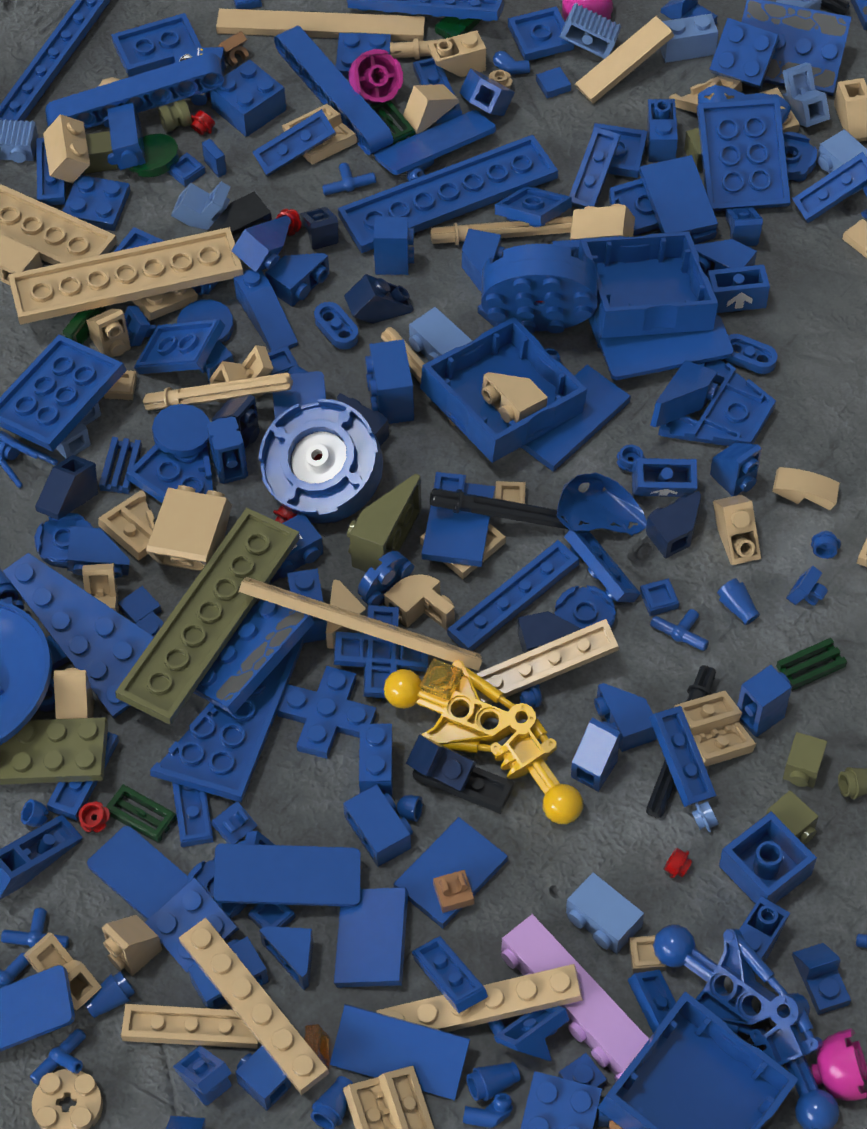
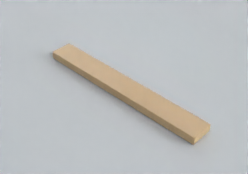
M219 8L216 29L217 34H237L242 31L244 35L276 36L298 25L309 37L339 38V33L391 34L392 41H413L416 38H419V41H424L425 16Z
M249 577L243 579L239 589L241 593L450 662L461 660L466 667L479 671L482 663V656L479 653Z

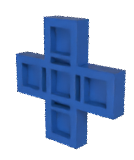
M368 605L367 617L398 627L399 607ZM336 631L333 665L364 667L363 697L385 698L383 689L388 676L400 669L426 672L428 669V654L368 634Z
M326 666L317 692L289 684L286 685L277 708L278 717L304 723L297 742V751L328 759L337 732L360 738V724L374 723L377 715L376 707L349 700L357 680L356 673Z

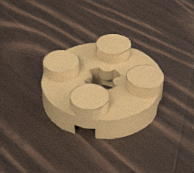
M63 1069L54 1073H47L41 1078L40 1084L32 1098V1113L41 1129H89L99 1121L103 1109L102 1095L95 1080L91 1075L82 1071L75 1074L67 1069ZM66 1097H71L72 1101H77L76 1106H70L69 1112H63L62 1106H59V1102L63 1101Z

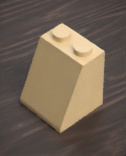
M178 485L177 489L168 488L146 552L158 564L202 571L225 538L232 506L229 500L224 497L225 494L208 490L206 494L196 493V489L184 485Z

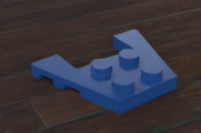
M641 178L610 188V206L612 204L626 205L635 217L633 236L659 228ZM713 229L691 234L694 244L715 238L717 231Z
M721 360L700 363L699 365L717 371L715 381L721 383V386L699 421L687 416L661 425L658 435L730 446L733 443L753 444L773 412L776 400L750 379L746 381L737 374L736 368L729 362L725 364Z

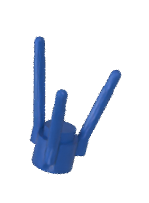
M0 431V465L18 488H22L23 485L6 460H14L20 454V451L35 459L40 458L53 465L58 464L56 459L22 443L7 432Z

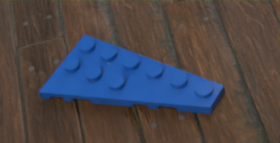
M27 553L3 570L5 576L73 666L79 670H86L91 690L112 718H116L131 707V705L117 699L115 691L154 636L30 553Z
M303 638L295 644L234 715L210 702L189 725V730L178 742L175 741L168 749V754L161 762H157L150 769V775L242 803L277 714V708L284 690L289 683L302 650Z

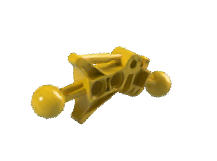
M456 660L452 663L455 681L449 697L423 687V682L419 675L411 670L400 669L388 676L383 690L385 698L391 705L396 708L407 709L417 704L441 714L434 727L421 735L455 751L478 753V751L491 752L496 761H503L501 764L502 770L510 769L507 774L508 779H516L530 773L545 795L542 800L543 811L552 822L569 824L581 815L583 798L580 792L573 786L560 784L545 762L548 760L547 757L556 751L557 743L554 739L547 737V731L536 717L535 711L531 706L524 703L515 705L503 696V692L468 669L461 660ZM475 689L496 704L500 702L510 710L507 712L480 701ZM464 706L470 709L465 717L458 718L453 715L458 707ZM488 718H495L499 723L494 729L488 730L482 727L484 721ZM520 720H527L524 723H518ZM512 733L513 735L503 746L498 743Z

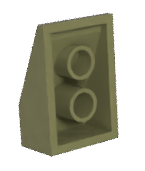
M412 475L363 509L357 521L352 520L347 532V537L350 538L348 553L351 554L352 567L365 572L370 567L376 570L382 564L378 560L388 552L400 551L422 509L420 475Z

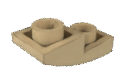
M779 467L776 470L772 492L796 504H799L806 498L831 510L837 503L840 483L810 471Z

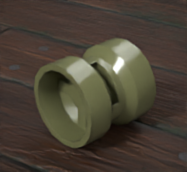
M184 99L175 101L172 106L163 105L158 107V115L166 133L175 130L177 126L186 127L192 124L191 114Z

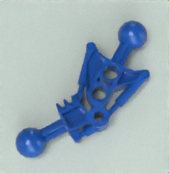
M668 925L662 928L656 934L653 943L655 956L659 961L671 968L686 966L707 981L701 993L696 997V1000L722 1019L734 1033L739 1034L742 1032L750 1035L754 1046L763 1045L765 1048L763 1052L781 1066L786 1065L788 1071L798 1078L795 1087L799 1094V1099L795 1107L796 1120L803 1129H833L840 1114L838 1102L832 1094L818 1088L805 1056L814 1053L823 1045L822 1039L814 1037L811 1030L813 1026L808 1017L810 1006L807 999L798 993H787L774 978V972L743 939L739 929H728L724 932V952L719 963L716 964L696 949L694 936L687 928L680 925ZM753 971L760 977V979L764 983L768 982L780 996L775 995L766 987L758 983L755 979ZM727 976L733 982L734 988L731 993H728L724 987V981ZM754 996L761 1002L759 1013H756L752 1008L751 1001ZM770 1019L777 1024L767 1033L763 1028L754 1029L743 1025L758 1024Z

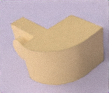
M255 345L242 364L222 361L209 379L210 384L270 375L273 366L266 347ZM264 394L253 395V396L255 397V399H257V398L261 397V396L264 395ZM229 399L219 400L217 402L226 403Z
M114 563L83 565L84 590L119 613Z
M420 574L405 577L384 594L385 606L399 607V622L406 628L423 613L445 630L455 623V607L445 595L440 596V581L434 577Z
M48 932L23 955L37 973L57 965L67 969L73 1008L76 1011L102 988L85 965L80 961L74 960L52 933Z

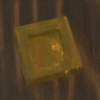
M433 658L419 686L422 691L450 701L464 673L459 667Z

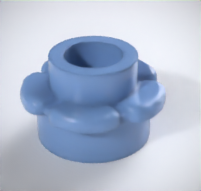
M708 801L700 805L698 802L695 803L697 810L691 813L699 829L706 827L707 831L711 832L710 828L719 825Z

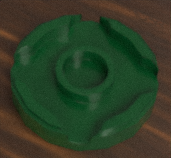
M165 134L144 136L143 144L146 163L130 167L129 169L133 173H138L141 177H156L165 174L170 170V166L173 163L176 165L179 161L180 151L176 140Z

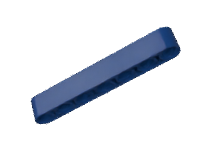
M297 25L274 37V43L279 54L323 105L328 104L340 113L342 123L356 133L357 144L367 155H371L393 144V136L389 127L364 98L353 90L349 81L300 26Z
M214 53L202 54L48 103L45 108L47 127L61 114L84 122V128L88 129L104 124L103 119L108 116L107 109L133 102L137 113L217 89L224 82L220 58Z

